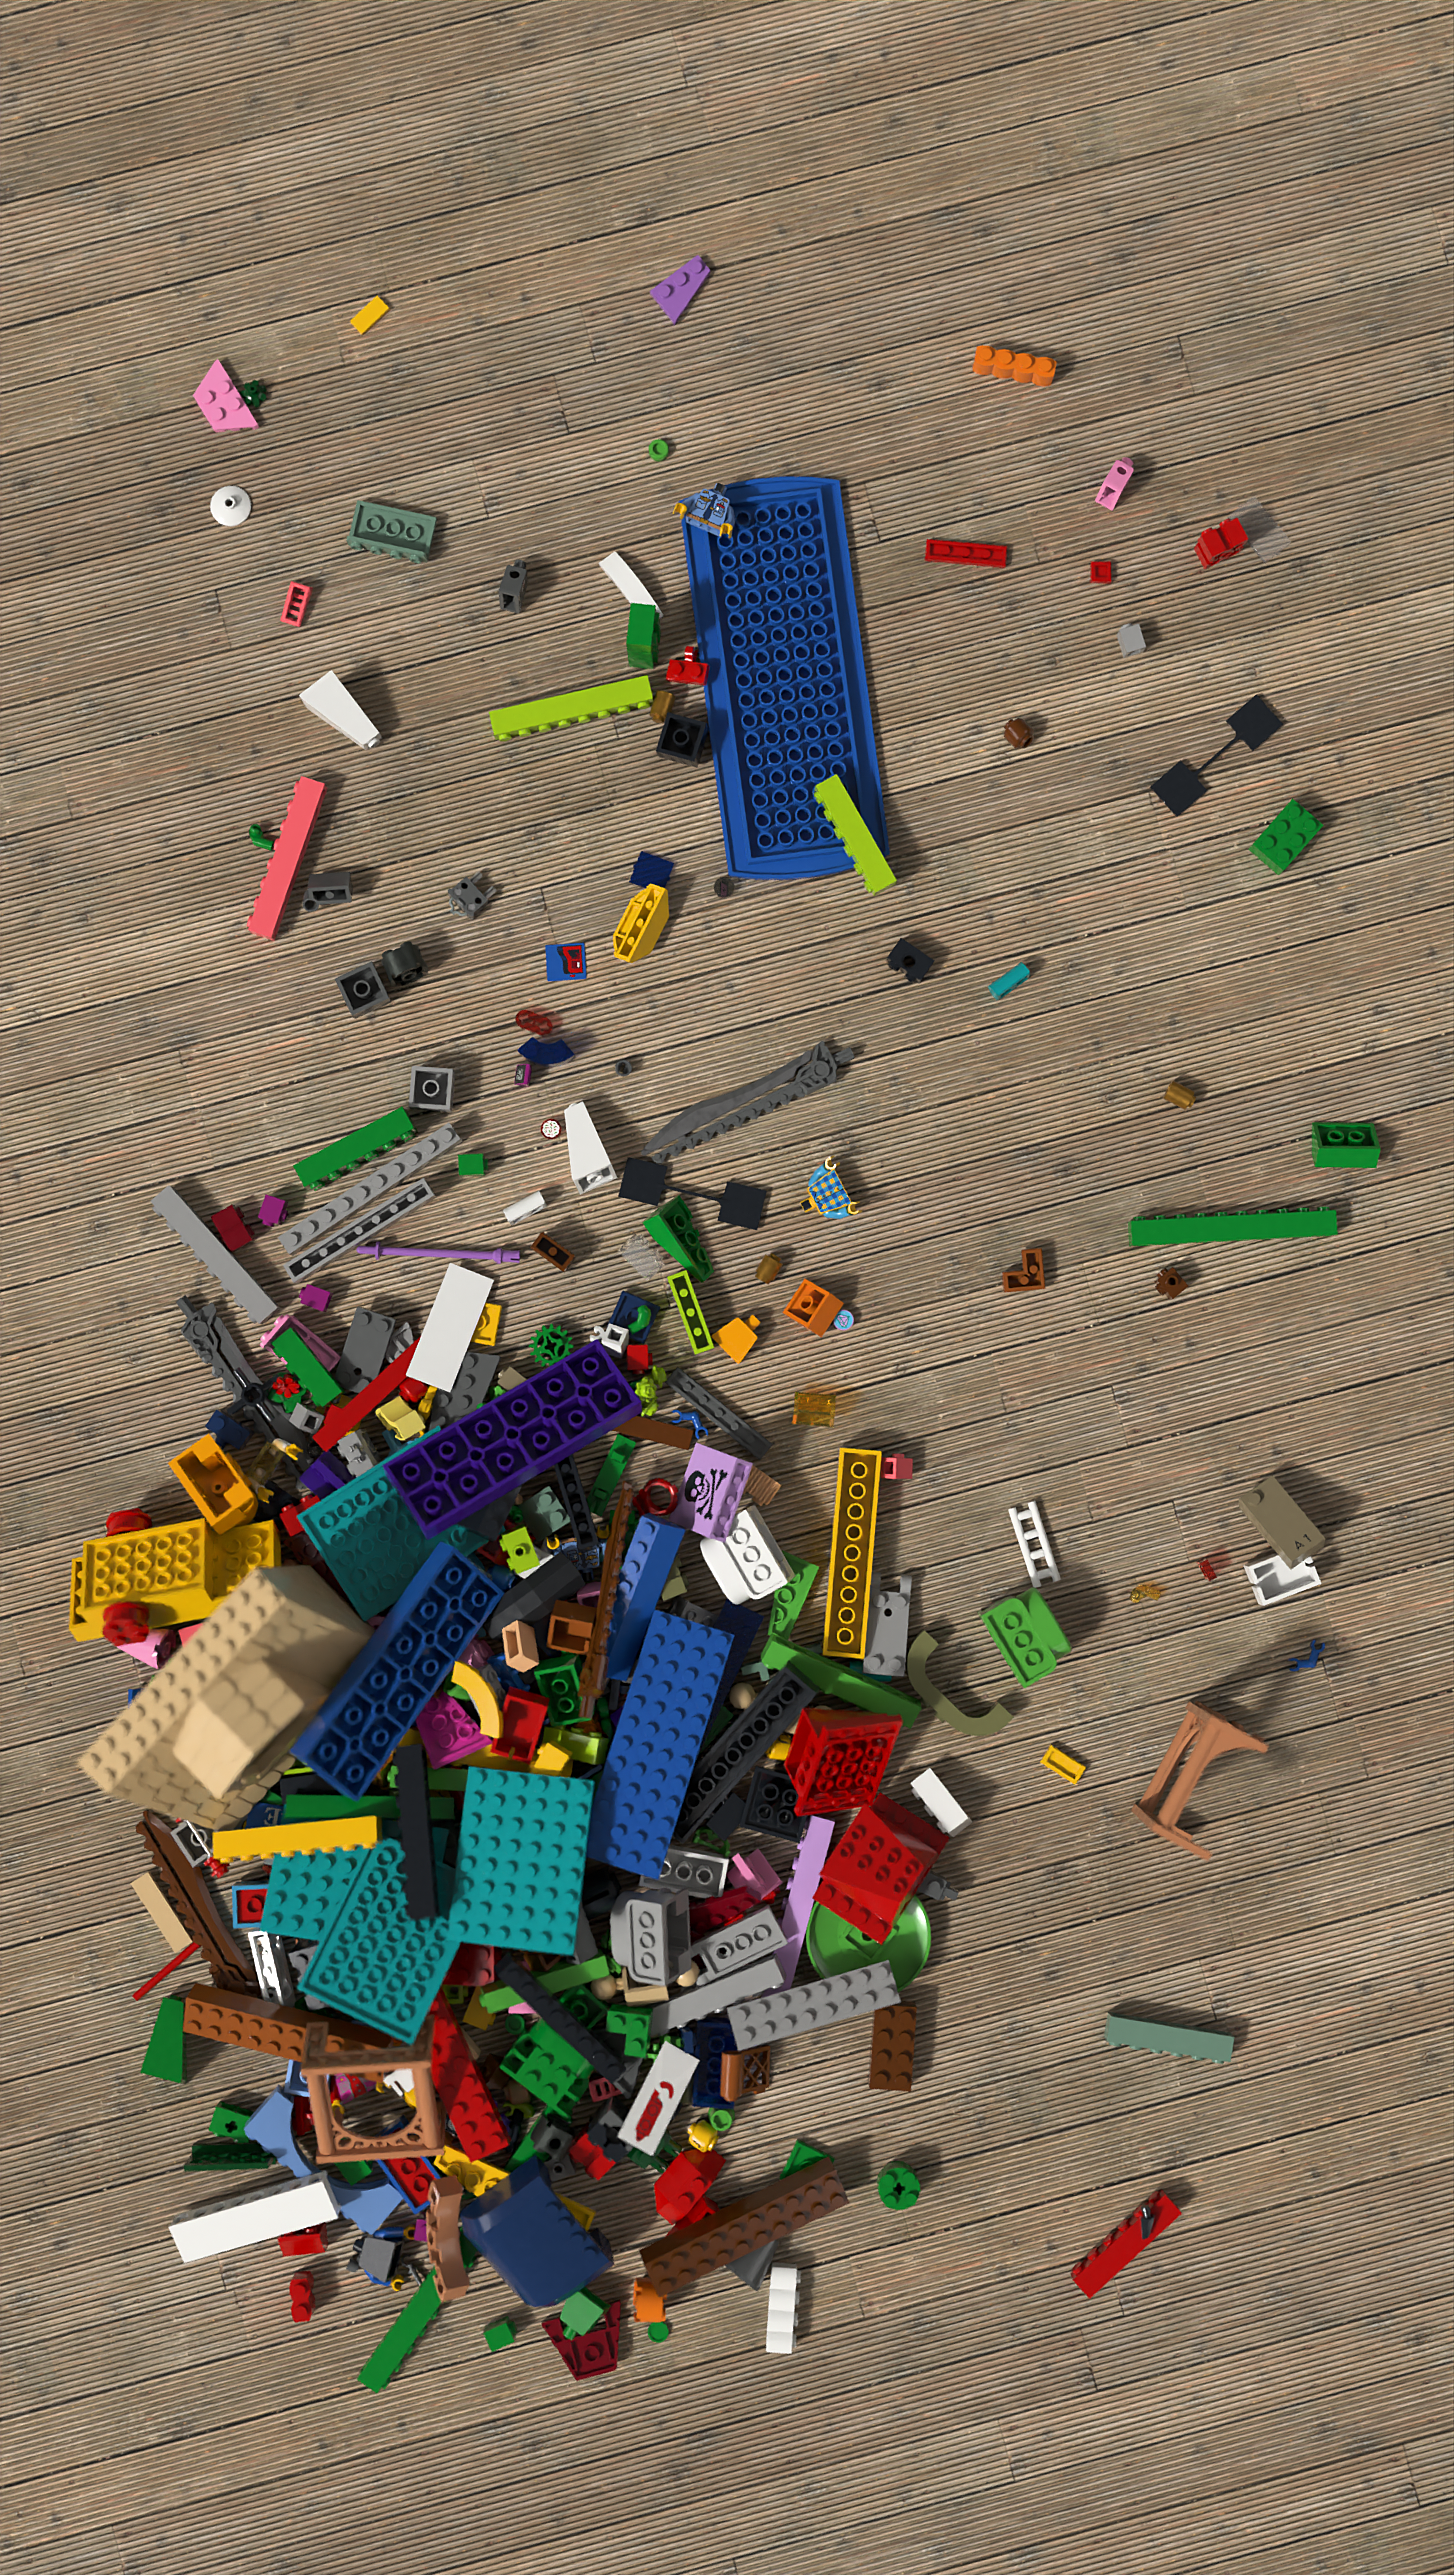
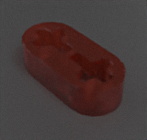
M521 1010L515 1017L516 1023L521 1029L536 1035L546 1037L553 1031V1024L548 1018L531 1011ZM526 1014L533 1023L526 1022L522 1025V1021L519 1018L524 1017ZM547 1022L549 1029L540 1032L541 1029L536 1026V1023L543 1024Z

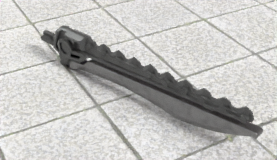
M821 1041L815 1046L814 1051H806L798 1058L754 1083L719 1097L698 1102L665 1125L645 1146L641 1154L646 1156L678 1139V1143L656 1153L652 1157L656 1164H662L667 1154L678 1156L684 1146L688 1149H694L699 1139L704 1140L703 1142H709L714 1132L726 1134L731 1124L735 1127H741L746 1117L755 1120L763 1109L766 1112H773L778 1102L782 1105H788L793 1095L802 1098L836 1082L837 1066L854 1059L853 1052L849 1047L831 1055L824 1041ZM813 1060V1062L799 1070L794 1082L687 1138L685 1137L686 1134L793 1079L798 1068Z

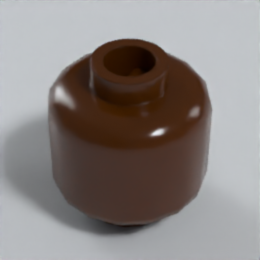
M1022 718L1011 719L1004 726V738L1015 749H1024L1032 743L1034 730Z

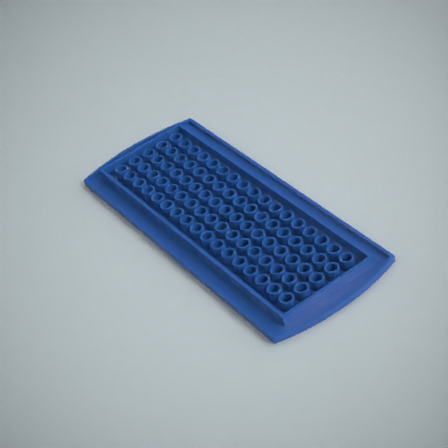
M784 476L759 478L724 485L727 487L724 497L730 500V506L734 510L735 517L731 538H728L729 535L727 533H723L722 537H719L687 523L686 513L684 518L681 519L700 663H707L710 666L707 683L703 688L729 877L752 880H794L831 875L854 869L853 864H855L852 856H847L843 848L845 846L843 840H839L833 829L835 826L833 822H828L823 811L825 808L823 804H818L813 795L815 793V785L835 774L841 780L883 857L890 856L839 480L817 477ZM687 498L680 500L679 503H682Z

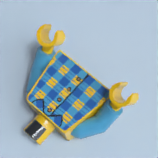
M833 1155L827 1158L825 1163L814 1171L808 1181L809 1187L807 1191L810 1197L801 1201L800 1204L805 1213L816 1208L819 1215L823 1214L826 1218L842 1219L852 1214H859L863 1210L857 1211L855 1205L860 1202H851L835 1171L840 1162L833 1165L831 1159L835 1157Z

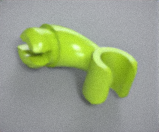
M505 2101L502 2106H510L512 2110L505 2113L506 2116L512 2115L514 2109L521 2110L527 2119L535 2114L534 2107L529 2102L513 2105L510 2101Z

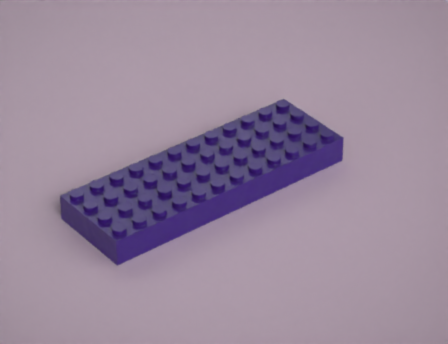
M598 1339L382 1466L388 1480L426 1539L429 1540L642 1412V1405L640 1399Z

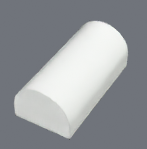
M537 1191L503 1209V1212L509 1223L514 1225L546 1208L547 1204L540 1191Z

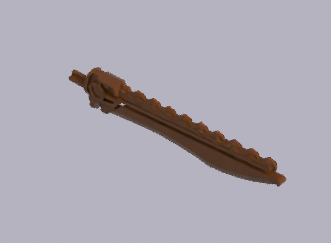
M628 1481L622 1482V1492L607 1539L597 1611L588 1655L580 1675L581 1681L578 1696L582 1697L579 1716L582 1718H592L595 1698H599L604 1692L603 1685L606 1680L609 1658L606 1656L608 1651L606 1644L611 1634L609 1627L610 1621L614 1617L612 1610L613 1604L617 1599L615 1592L617 1584L620 1582V1578H618L619 1569L623 1564L621 1560L622 1552L626 1547V1543H624L625 1535L629 1530L627 1523L632 1512L630 1508L632 1497L635 1495L631 1488L632 1483Z
M145 1810L143 1816L161 1846H158L143 1821L137 1824L136 1832L146 1837L144 1848L154 1852L152 1864L162 1868L160 1879L170 1883L168 1895L179 1900L178 1904H176V1909L187 1916L186 1920H184L185 1927L195 1931V1934L192 1936L193 1942L203 1947L201 1958L211 1962L209 1974L212 1975L211 1977L216 1987L253 1998L260 1996L262 1991L260 1983L257 1981L258 1974L252 1968L221 1919L211 1898L201 1867H192L170 1832L173 1830L149 1810ZM163 1854H166L228 1962H225Z

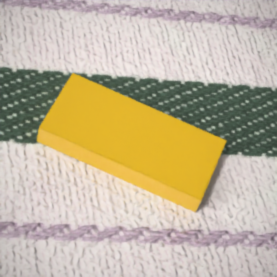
M376 296L350 320V323L363 336L390 309Z

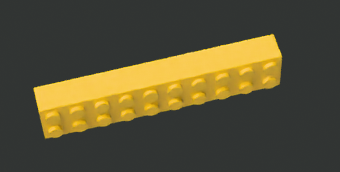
M839 1447L822 1655L864 1659L882 1451Z

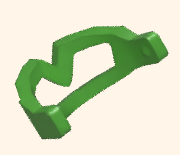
M708 1827L697 1829L692 1839L694 1843L703 1844L728 1858L730 1844L727 1839L722 1841L724 1845L718 1848L707 1841L699 1839L702 1832L708 1833L709 1841L719 1838L714 1833L712 1834Z

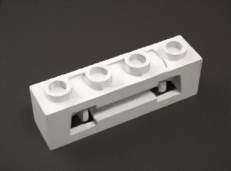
M257 1927L249 1932L248 1935L263 2000L293 2007L296 1999L281 1935L260 1932V1927ZM261 1940L262 1947L258 1951L257 1941ZM268 1992L273 1993V1997L271 1999L269 1998Z

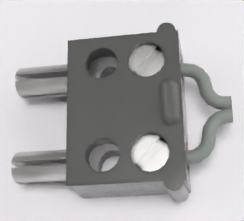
M478 871L470 879L465 877L452 889H448V896L451 898L449 900L450 912L453 915L467 916L470 920H474V916L489 904L488 899L496 892V889L491 886L483 894L474 884L483 877L480 874L481 872ZM452 901H453L464 913H461V912H459V911H454V905H453Z

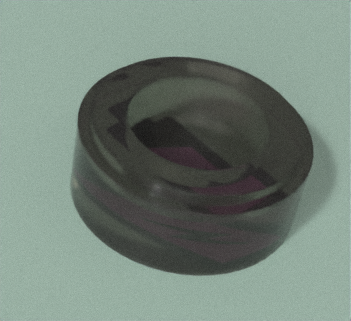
M727 877L717 879L714 884L715 894L719 898H729L734 892L732 880Z

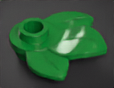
M280 1372V1373H277V1374H278L280 1377L283 1378V1377H284V1374H289V1373H287V1372ZM298 1376L293 1377V1381L300 1380ZM301 1387L299 1393L291 1392L292 1396L287 1398L284 1392L279 1395L276 1393V1389L272 1388L268 1399L274 1402H283L285 1413H290L294 1411L297 1403H301V1396L307 1390L305 1391Z

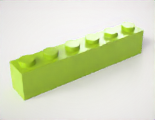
M835 774L815 785V793L813 795L818 804H823L825 808L823 811L828 822H833L835 826L833 829L839 840H843L845 844L843 848L847 856H852L855 861L853 866L857 874H862L865 882L863 884L868 893L872 892L876 896L896 885L897 880L838 775Z

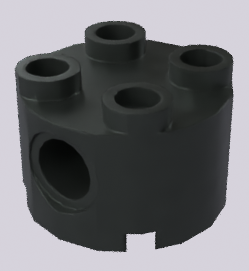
M411 941L402 943L400 948L387 950L382 953L383 959L381 964L387 972L390 984L394 987H397V983H401V986L413 983L424 976L423 971L428 972V966L421 956L419 946L413 945Z
M543 2112L530 2134V2139L534 2142L532 2147L541 2153L546 2151L551 2154L554 2160L562 2162L563 2158H566L579 2133L574 2127L570 2130L568 2127L569 2123L552 2113L546 2115Z

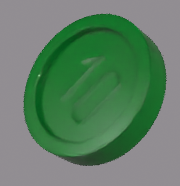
M652 2322L649 2325L648 2336L653 2342L660 2343L668 2337L669 2329L665 2322Z

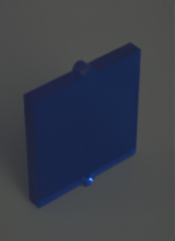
M641 851L636 864L633 865L634 870L629 883L645 889L650 883L665 888L667 882L670 881V874L674 863Z

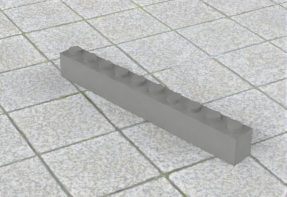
M447 1123L280 1235L278 1239L288 1254L294 1256L463 1141L453 1126Z

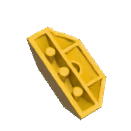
M650 883L646 889L630 900L613 934L614 956L616 958L633 963L652 952L669 918L667 889Z

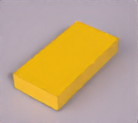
M1051 1744L1040 1760V1763L1075 1785L1086 1769V1766Z

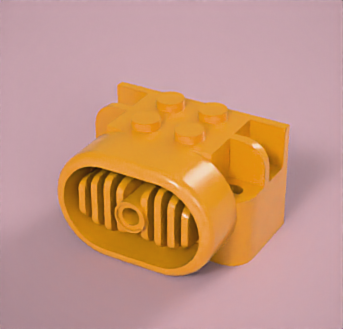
M209 1433L168 1462L207 1521L220 1535H223L231 1528L247 1525L254 1518L258 1508V1500L250 1486L252 1482L242 1472L240 1465L233 1459L230 1453L225 1454Z

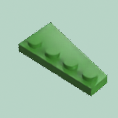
M782 1550L796 1576L787 1584L775 1590L768 1635L771 1636L773 1633L789 1640L820 1567Z

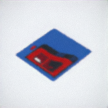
M584 943L545 946L547 981L586 979Z

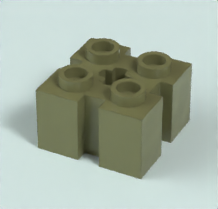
M676 1554L661 1593L663 1601L687 1592V1586H689L686 1573L681 1574L679 1567L682 1566L678 1554Z

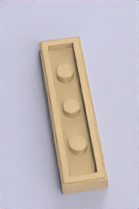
M150 1871L130 1883L175 1953L193 1942L192 1936Z

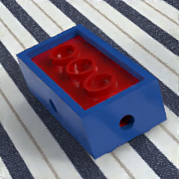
M403 2114L373 2137L397 2133L410 2123ZM408 2133L407 2135H418V2134H416V2133ZM433 2156L376 2159L415 2215L431 2204L428 2200V2194L432 2180L447 2177L445 2172L434 2164L435 2158Z

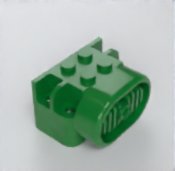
M541 2017L534 2026L526 2027L504 2054L500 2065L503 2071L566 2119L569 2117L571 2109L588 2088L590 2076L595 2071V2068Z

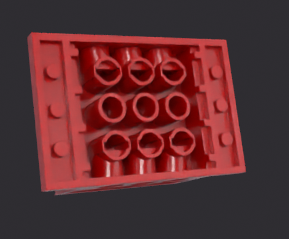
M803 1708L784 1762L787 1773L799 1795L794 1809L796 1815L804 1816L859 1808L864 1803L871 1806L903 1723L901 1715L890 1716L887 1713Z
M880 1792L871 1807L864 1803L820 1871L819 1875L823 1881L812 1899L883 1945L949 1842L950 1837Z

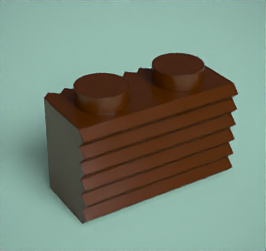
M544 1232L540 1233L530 1247L564 1273L576 1258L571 1251L569 1252L568 1249L562 1247L554 1239L552 1240Z

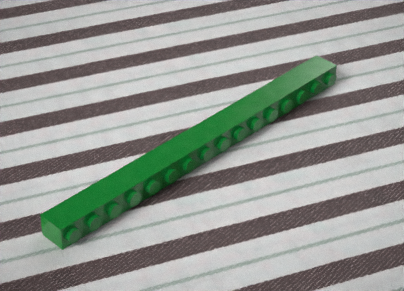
M546 2105L502 2169L513 2172L535 2154L544 2163L549 2153L546 2151L541 2153L532 2147L534 2142L530 2139V2134L543 2112L546 2115L552 2113L564 2119L570 2126L574 2120L571 2118L573 2110L570 2111V2115L566 2119L549 2105ZM461 2226L459 2245L465 2269L473 2265L477 2258L474 2255L478 2250L464 2235L463 2226ZM435 2265L358 2374L357 2380L376 2394L381 2388L385 2390L392 2379L389 2377L393 2371L397 2372L404 2362L402 2360L403 2356L406 2353L409 2355L416 2345L414 2341L417 2336H423L428 2328L426 2324L429 2319L434 2320L440 2311L438 2306L441 2304V2300L434 2282V2275H437Z

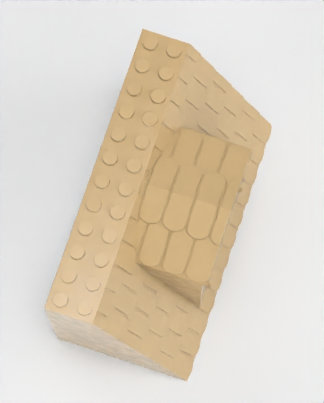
M310 1565L255 1568L78 1760L77 1764L106 1794L219 1832L232 1831L298 1759L289 1752L376 1630L367 1621L364 1622L359 1613Z

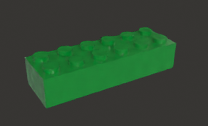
M400 1107L296 1163L293 1167L305 1188L310 1191L313 1189L318 1191L326 1186L324 1183L330 1180L334 1182L344 1176V1172L348 1170L353 1172L362 1167L361 1163L367 1160L369 1162L376 1160L380 1157L379 1154L385 1150L390 1152L398 1147V1143L402 1141L406 1143L413 1140L418 1130L407 1110Z

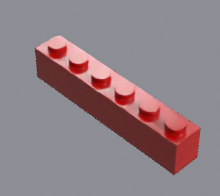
M1163 2189L1153 2192L1148 2198L1149 2201L1144 2204L1149 2205L1151 2214L1156 2215L1148 2238L1142 2239L1141 2217L1143 2213L1141 2210L1142 2205L1134 2210V2215L1128 2220H1123L1118 2225V2229L1113 2234H1108L1098 2248H1093L1082 2263L1078 2262L1074 2265L1070 2273L1072 2280L1089 2299L1182 2214L1179 2207Z

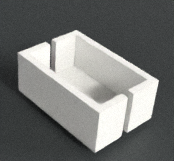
M1277 1553L1243 1565L1250 1583L1255 1584L1252 1586L1258 1604L1262 1606L1321 1584L1315 1566L1305 1565V1563L1310 1564L1313 1562L1311 1556L1291 1570Z

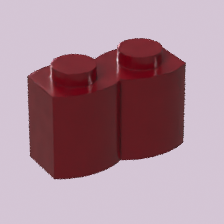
M231 1204L212 1215L211 1219L229 1250L234 1253L255 1240L253 1237L255 1232L250 1224H245L243 1220L245 1215L241 1208Z

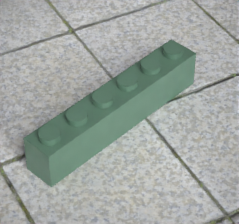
M1108 2012L1104 2033L1106 2041L1112 2046L1121 2047V2044L1130 2045L1129 2047L1135 2050H1142V2047L1149 2048L1151 2052L1159 2054L1167 2051L1176 2057H1183L1184 2054L1190 2055L1195 2060L1212 2059V2062L1224 2064V2061L1231 2062L1234 2036L1231 2032Z

